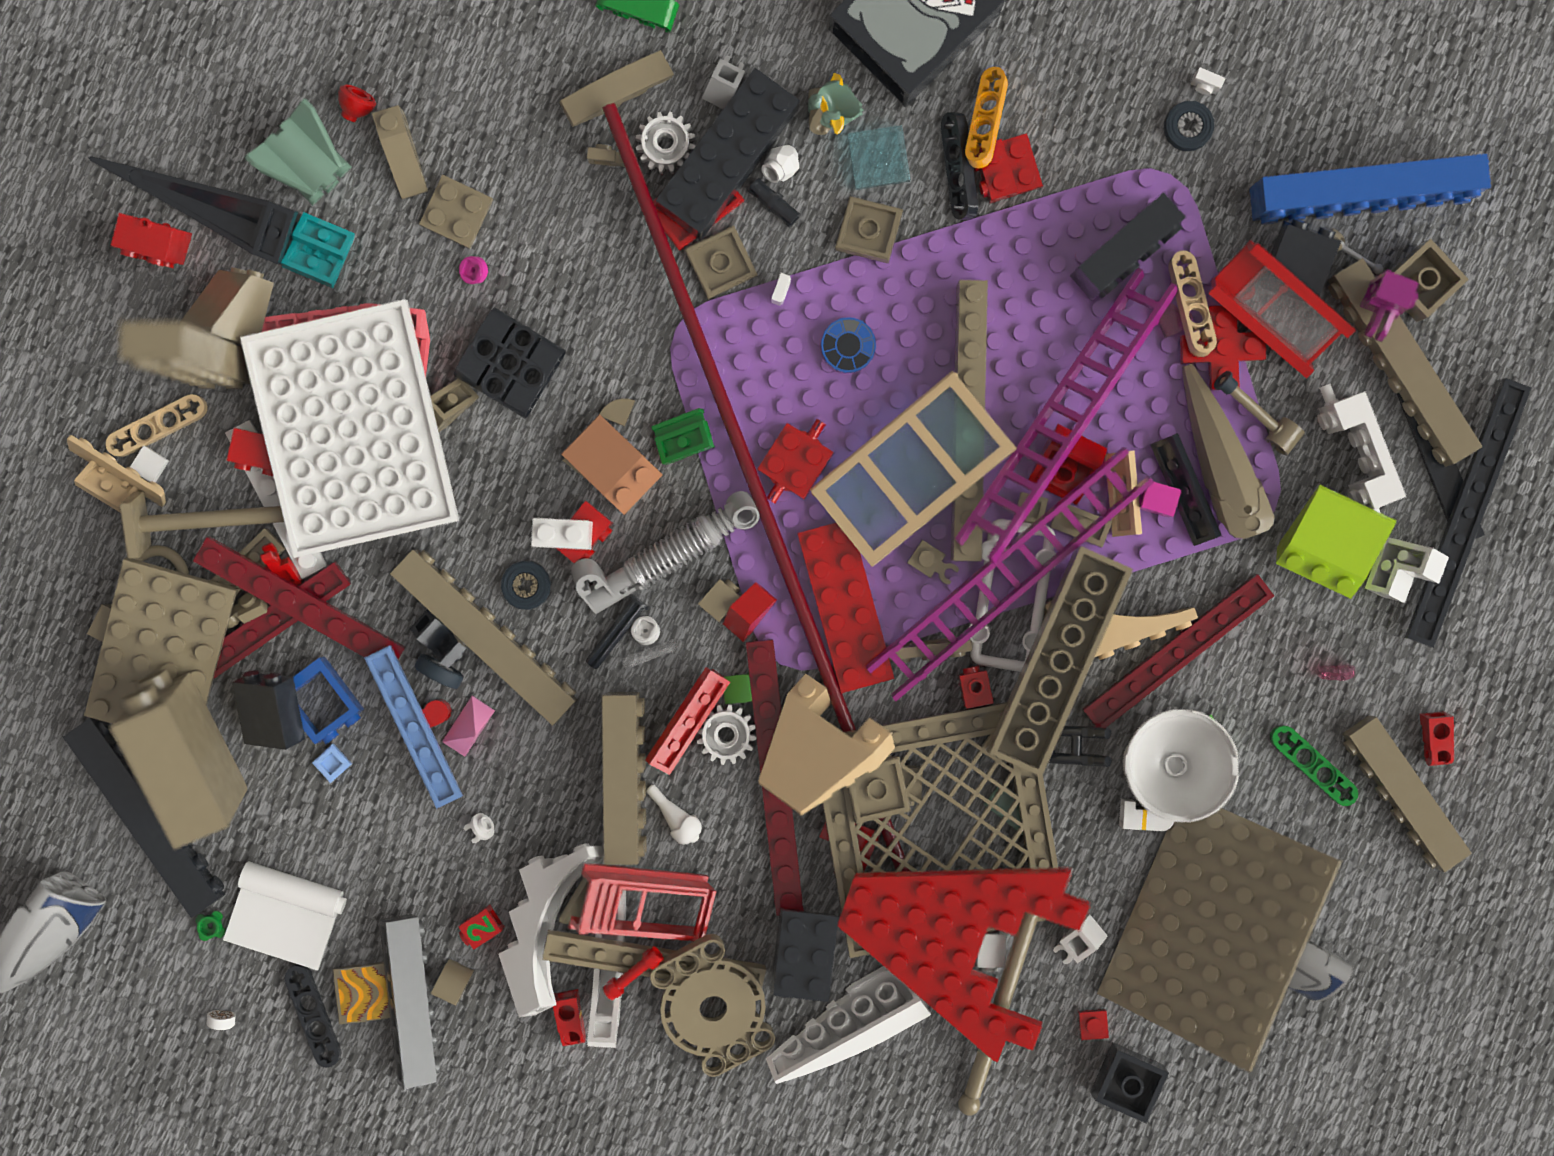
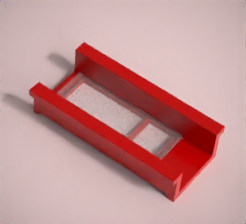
M1250 240L1211 280L1212 289L1208 294L1306 379L1315 371L1312 362L1341 334L1349 338L1356 331L1351 324L1257 242L1254 243Z

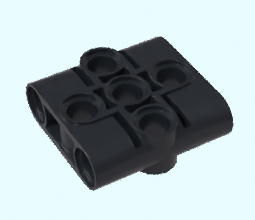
M494 307L487 315L458 363L454 376L525 419L531 413L561 362L559 361L563 360L566 350ZM522 333H529L531 335V341L526 346H519L518 337ZM485 342H491L493 345L492 352L487 356L481 355V345ZM509 356H514L517 360L516 366L511 370H506L503 365L504 360ZM533 370L539 371L540 380L538 383L529 384L527 381L528 374ZM494 380H501V391L492 394L489 390L490 383Z

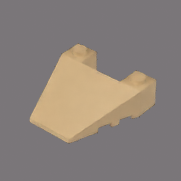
M807 674L787 694L758 781L761 786L800 815L830 798L832 793L841 787H848L853 784L854 780L864 773H871L877 769L895 749L891 732L871 718L863 724L852 738L823 719L821 714L831 704L827 688Z

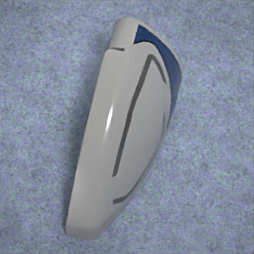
M62 871L41 880L25 902L31 912L24 907L18 908L0 936V993H5L25 983L59 959L92 925V920L106 902V897L101 893L98 895L97 890L67 871Z
M1308 940L1288 988L1314 1002L1324 1001L1332 997L1348 983L1352 975L1353 966L1337 954Z

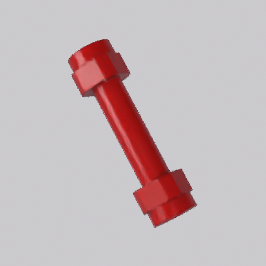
M655 946L646 950L638 963L618 979L613 977L603 986L605 995L610 1000L620 997L628 984L648 968L653 970L660 965V962L664 960L661 951Z

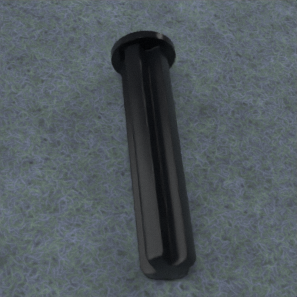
M630 596L631 602L587 657L586 662L592 668L597 669L600 667L644 609H649L636 596Z

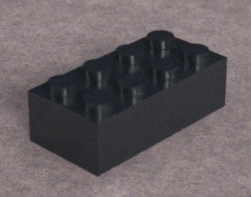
M1163 192L1084 261L1070 277L1091 301L1097 295L1102 299L1119 284L1116 281L1118 277L1123 281L1140 266L1137 262L1138 259L1142 262L1146 261L1162 247L1158 243L1160 240L1165 244L1183 228L1179 223L1186 216Z

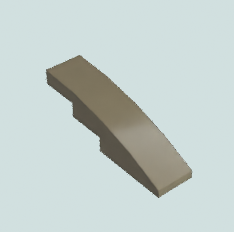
M660 50L598 79L560 100L559 103L572 127L603 115L602 108L608 104L615 103L617 108L620 107L623 102L640 96L648 88L671 79L674 73Z

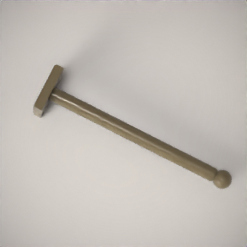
M144 491L133 492L119 505L126 552L129 559L139 558L151 546L150 532L285 522L281 506L148 515Z
M1025 912L1018 932L1014 936L993 1001L995 1005L1006 1009L1010 1007L1038 920L1036 915ZM979 1048L965 1088V1094L958 1101L960 1111L968 1116L976 1114L980 1109L979 1098L981 1097L992 1063V1059Z

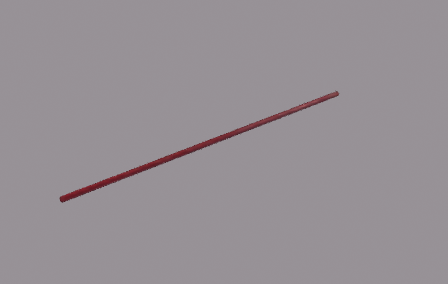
M615 103L608 104L602 108L750 494L759 512L760 520L824 686L827 688L842 732L856 730ZM890 819L887 822V825L894 829L892 821ZM883 828L881 834L888 848L895 835ZM898 841L891 852L904 859L905 855ZM891 857L896 870L900 863ZM904 866V868L901 870V872H911V871H910L907 867H905V866Z

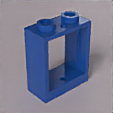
M326 657L318 658L293 677L296 692L322 673L349 710L319 732L299 706L303 730L314 744L322 741L327 744L339 735L336 730L344 724L347 728L361 719L359 713L364 710Z

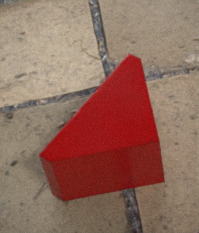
M755 582L729 607L723 625L744 642L777 599L759 583Z

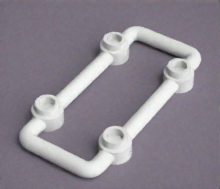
M998 519L992 524L1005 530L1012 520ZM1023 522L1017 532L1022 533L1033 523ZM1046 526L1055 536L1054 531L1050 527ZM1040 530L1034 534L1038 536H1044ZM988 533L987 541L982 544L983 565L989 561L987 556L999 540L997 535L992 536ZM1045 536L1043 549L1039 550L1036 554V559L1041 565L1056 554L1054 546ZM994 569L981 579L990 591ZM1050 571L1037 582L1030 630L1024 634L1022 640L1023 646L1027 650L1025 661L1042 625ZM981 590L979 591L976 610L977 619H980L988 612L989 599ZM988 624L970 638L972 641L970 656L976 664L1021 672L1025 661L981 654L982 644L990 635Z

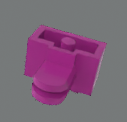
M1389 270L1371 280L1360 304V307L1373 312L1364 335L1371 338L1376 332L1375 340L1382 342L1388 334L1393 319H1397L1399 314H1403L1408 308L1412 309L1419 296V293L1416 292L1419 283Z

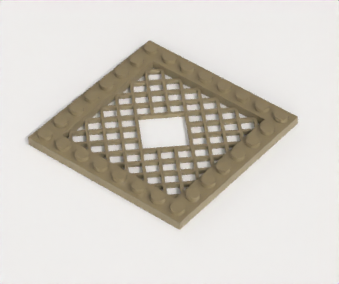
M1007 702L881 725L892 734L895 749L891 753L908 750L900 763L905 771L913 775V778L906 786L907 796L918 804L910 816L905 813L899 814L907 819L899 832L887 825V822L892 817L888 816L883 821L879 819L873 820L879 824V827L872 837H869L859 830L864 822L857 823L855 826L848 787H841L833 792L830 798L822 802L841 913L855 873H863L861 860L873 868L870 873L877 871L885 872L880 867L889 855L900 863L895 872H901L904 866L913 872L918 870L907 862L915 850L927 857L919 871H925L931 861L943 868L942 871H952L950 868L958 856L970 863L966 870H973L974 867L979 870H986L977 863L985 851L997 858L990 870L997 869L1001 862L1012 869H1020L1026 860L1028 861L1029 869L1058 868L1043 775L1041 777L1012 763L1010 767L1002 762V759L989 754L985 750L990 743ZM859 729L843 733L852 738ZM989 735L982 746L970 739ZM962 740L955 751H952L943 744ZM967 742L979 750L971 762L958 755ZM935 745L928 756L915 749ZM940 747L952 755L943 768L931 760ZM912 752L924 759L916 773L904 765ZM983 753L994 760L986 774L974 766ZM956 758L967 765L959 779L947 771ZM928 763L940 770L932 784L920 776ZM999 764L1010 771L1002 785L990 777ZM972 769L983 776L975 790L963 782ZM944 774L956 781L948 795L936 787ZM1012 778L1014 779L1016 795L1006 788ZM917 779L929 787L921 800L909 792ZM987 780L999 788L991 801L979 793ZM960 785L972 793L964 806L952 798ZM933 790L977 820L946 865L903 836V833ZM1003 791L1015 799L1007 812L995 805ZM976 796L988 804L980 817L968 810ZM1017 805L1021 822L1011 816ZM992 807L1004 815L996 828L984 821ZM1008 818L1020 826L1011 839L1000 832ZM981 824L993 831L984 844L973 837ZM883 828L895 835L888 848L875 841ZM1022 832L1025 849L1016 843ZM857 833L868 840L861 852L859 850ZM996 835L1009 842L1000 855L989 848ZM899 839L911 846L904 859L891 852ZM969 840L981 847L973 860L961 853ZM872 844L884 851L876 865L864 857ZM1012 846L1024 853L1016 866L1004 859ZM1038 917L1037 922L1045 921L1047 919ZM988 927L987 932L998 929ZM845 933L850 958L869 955L865 949Z

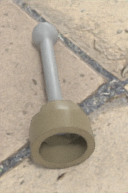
M1330 229L1335 231V237L1342 241L1338 251L1342 250L1358 261L1363 258L1376 275L1383 272L1384 268L1381 264H1374L1345 246L1344 236L1336 229Z

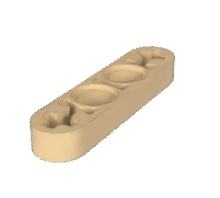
M1179 251L1169 261L1168 269L1172 283L1177 285L1178 292L1175 297L1189 350L1195 356L1205 357L1216 347L1217 339L1197 261L1192 253ZM1179 260H1181L1183 264H1188L1185 270H1183L1182 266H1177ZM1185 284L1192 285L1196 290V295L1194 297L1186 296L1182 291V286ZM1192 310L1200 312L1203 319L1202 322H1192L1189 318V312ZM1200 335L1202 341L1208 342V345L1205 348H1203V345L1197 344V341L1200 339Z
M190 394L111 433L106 439V448L114 456H128L142 449L143 446H148L204 417L207 412V403L198 395ZM191 400L200 404L197 407L198 413L196 414L191 411L181 414L177 410L178 406L183 411L191 406ZM168 412H172L176 416V423L168 428L163 424V416ZM144 424L149 425L152 430L151 436L146 440H142L138 435L139 428ZM132 437L137 443L134 445V442L129 441L123 444V451L114 449V445L117 444L116 438L126 440Z

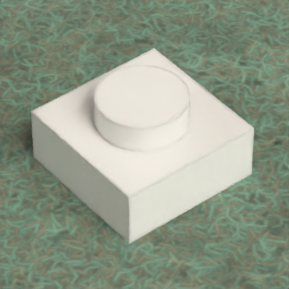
M1199 68L1190 84L1196 86L1195 90L1203 95H1211V93L1216 95L1222 88L1225 78Z

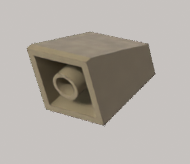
M231 267L230 272L218 270L180 323H185L225 341L242 344L240 337L262 332L274 283L264 280V274L252 270L245 271Z

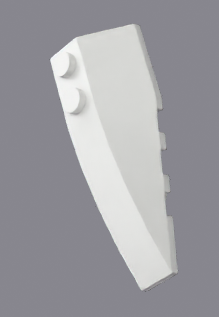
M884 966L847 987L845 989L848 992L847 995L836 1002L832 1000L826 1006V1011L818 1018H812L805 1024L806 1028L797 1036L792 1035L766 1058L775 1083L778 1084L828 1067L889 1039L931 1015L925 1001Z

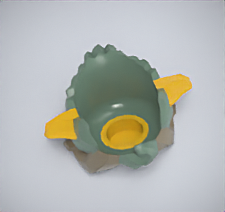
M833 73L832 79L822 87L809 90V129L814 134L826 135L830 129H833L834 133L838 134L845 125L863 114L862 103L855 97L851 87H848V84H843L840 74Z

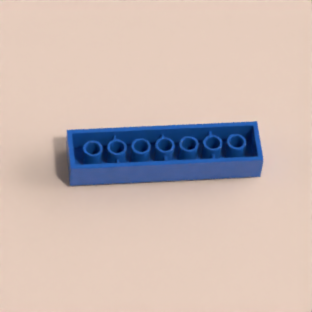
M1488 154L1263 177L1251 186L1249 190L1253 221L1261 220L1262 225L1277 223L1278 219L1288 217L1289 222H1292L1293 219L1302 221L1306 219V216L1315 214L1316 219L1333 217V213L1343 212L1344 216H1353L1360 214L1361 210L1371 209V213L1386 212L1388 207L1398 206V210H1409L1416 208V204L1426 203L1427 208L1443 205L1444 201L1453 200L1454 205L1471 202L1473 198L1481 197L1483 191L1491 188Z

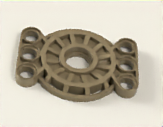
M716 934L705 935L665 956L660 965L653 970L650 968L649 972L651 983L656 988L664 989L660 1011L661 1021L666 1034L674 1044L684 1051L701 1056L702 1070L710 1077L719 1076L769 1050L775 1043L772 1027L763 1022L766 1009L765 995L759 980L743 964L723 958L725 954L724 943L720 936ZM708 943H717L720 946L718 952L715 954L706 953L704 948ZM683 956H692L695 959L694 964L690 967L681 966L679 961ZM659 969H667L670 972L669 977L665 980H658L654 975ZM750 979L757 986L758 991L752 989L749 982ZM711 996H718L726 1002L725 1012L714 1018L703 1016L700 1013L702 1001ZM666 1000H668L670 1011L665 1014ZM760 1000L761 1003L759 1014L755 1012V1001ZM669 1022L673 1023L677 1031L676 1035L669 1028ZM760 1031H766L770 1034L769 1038L764 1042L755 1040V1035ZM685 1039L689 1043L696 1045V1047L689 1046L682 1040ZM735 1044H742L745 1046V1050L742 1054L734 1055L730 1052L731 1047ZM711 1057H718L721 1060L717 1067L711 1068L706 1065V1061Z

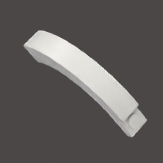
M622 889L615 920L626 921L625 889ZM595 934L597 938L625 942L624 935ZM594 968L587 1038L588 1046L616 1048L621 996L610 1000L603 992V986L611 978L615 977L618 979L622 976L623 973Z

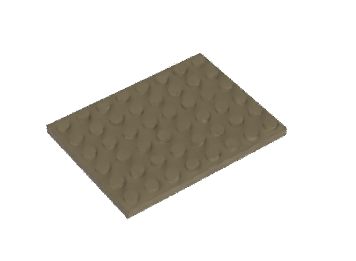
M1223 808L1201 820L1174 822L1164 836L1097 994L1248 1072H1252L1342 861Z

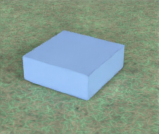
M335 744L328 747L312 762L330 783L352 764Z

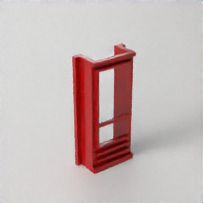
M583 863L581 874L589 882L581 917L571 916L570 929H576L579 934H586L587 932L696 941L706 935L716 895V890L708 883L709 877L707 875ZM622 889L642 891L634 921L615 920ZM647 892L701 896L702 900L695 927L641 922L640 919Z

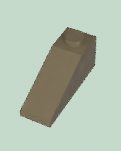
M397 105L372 113L380 142L401 198L405 199L428 192L404 111Z

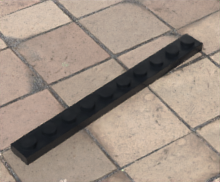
M1508 378L1501 379L1479 438V442L1483 447L1473 454L1437 550L1449 557L1439 583L1426 580L1404 638L1430 648L1435 647L1532 387Z

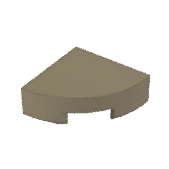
M631 399L614 400L602 409L600 415L625 427L635 401Z

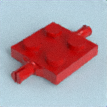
M816 419L808 432L800 431L786 423L757 469L768 476L774 483L773 488L767 495L769 501L776 504L784 490L793 492L805 500L810 489L814 486L834 454L833 451L823 446L817 439L826 426L825 423H820V420Z

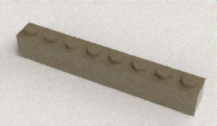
M1362 258L1328 280L1330 283L1328 286L1329 291L1336 300L1339 299L1343 304V313L1350 323L1354 322L1359 331L1358 337L1365 346H1369L1374 354V363L1380 370H1384L1389 379L1387 381L1392 391L1400 393L1404 400L1402 406L1405 412L1410 417L1414 416L1419 424L1417 430L1424 440L1430 442L1433 447L1432 453L1434 458L1440 464L1443 463L1445 467L1453 465L1483 446L1400 316L1397 319H1393L1388 334L1382 342L1375 340L1376 332L1371 338L1364 335L1373 312L1360 307V304L1370 281L1375 276Z
M424 549L421 552L412 550L390 574L552 726L556 724L578 700L574 696L577 692L567 682L564 681L562 684L554 678L556 672L548 664L543 663L540 665L534 659L536 654L526 644L520 646L513 640L516 635L507 626L503 625L500 627L493 621L496 616L485 606L480 609L473 602L476 599L475 596L465 587L460 590L453 583L456 579L446 569L443 568L440 571L433 565L435 559Z

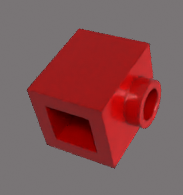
M979 666L963 668V674H958L957 676L964 708L968 709L993 704L987 670H980Z

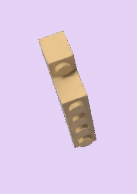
M1052 600L1045 603V615L1049 609ZM1188 607L1166 614L1134 617L1113 614L1095 657L1098 656L1099 660L1114 655L1113 650L1124 647L1125 650L1132 649L1141 645L1139 640L1150 637V640L1161 638L1166 635L1165 630L1173 627L1176 628V631L1192 626L1191 621L1198 618L1196 610L1193 607Z

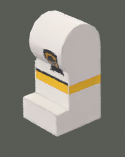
M1121 798L1119 826L1121 828L1166 831L1172 827L1174 822L1159 818L1144 807H1136V802L1132 799Z

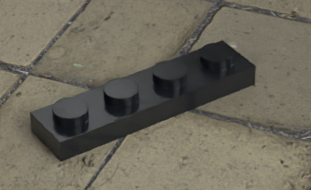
M1176 433L1150 444L1167 485L1181 490L1177 508L1193 545L1196 546L1221 536L1220 529L1179 434Z

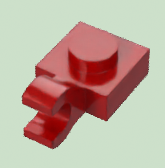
M272 542L262 546L264 553L260 557L267 565L265 568L295 585L302 584L303 579L289 557L281 560L277 548Z

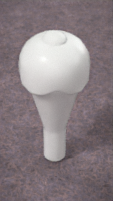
M651 785L646 792L659 806L671 829L670 835L682 845L689 844L690 842L695 843L699 839V834L702 830L699 819L694 814L690 815L676 806L655 785Z

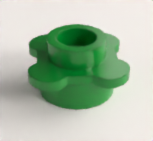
M214 911L206 916L200 914L196 917L197 931L202 941H207L213 937L222 938L225 935L226 929L222 925L223 914L220 911ZM210 923L213 924V928H209L208 925Z

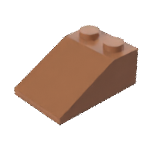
M600 414L561 454L624 515L663 475Z

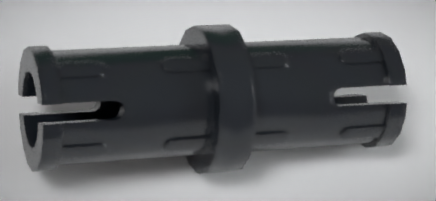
M760 178L756 179L750 186L748 192L765 206L767 212L775 214L789 228L799 219L801 214L783 199L784 196L780 192L776 193Z

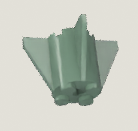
M304 99L292 115L280 125L281 128L275 134L272 133L264 143L248 153L245 159L262 174L296 189L313 206L324 196L323 191L325 190L327 193H330L340 183L337 177L342 178L350 171L352 166L335 150L327 130L314 107Z

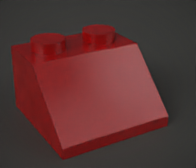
M1057 424L1053 431L1067 438L1072 430ZM1081 435L1045 490L1063 498L1103 464L1108 448ZM1048 439L1040 455L1052 461L1062 445ZM1036 463L1028 480L1036 484L1046 468ZM1082 493L1071 503L1077 505L1084 494Z

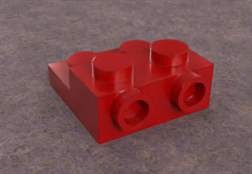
M1027 133L1003 141L1002 139L996 140L991 162L983 168H974L975 172L980 171L982 181L979 182L980 192L983 198L988 197L989 204L1043 187ZM981 145L979 148V153L977 155H974L975 157H979L980 153H984Z

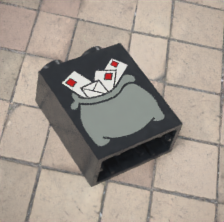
M844 0L830 14L829 31L906 108L1000 15L1005 0Z

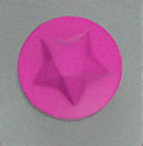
M469 256L461 261L459 274L467 284H479L486 279L488 267L481 257Z

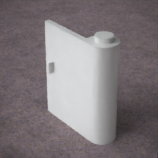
M248 861L238 881V887L241 889L223 940L319 970L337 913L342 914L347 899L343 898V891Z

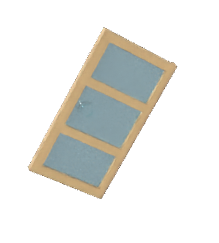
M951 371L810 490L811 494L823 505L868 563L874 567L1017 448L961 382L958 374Z

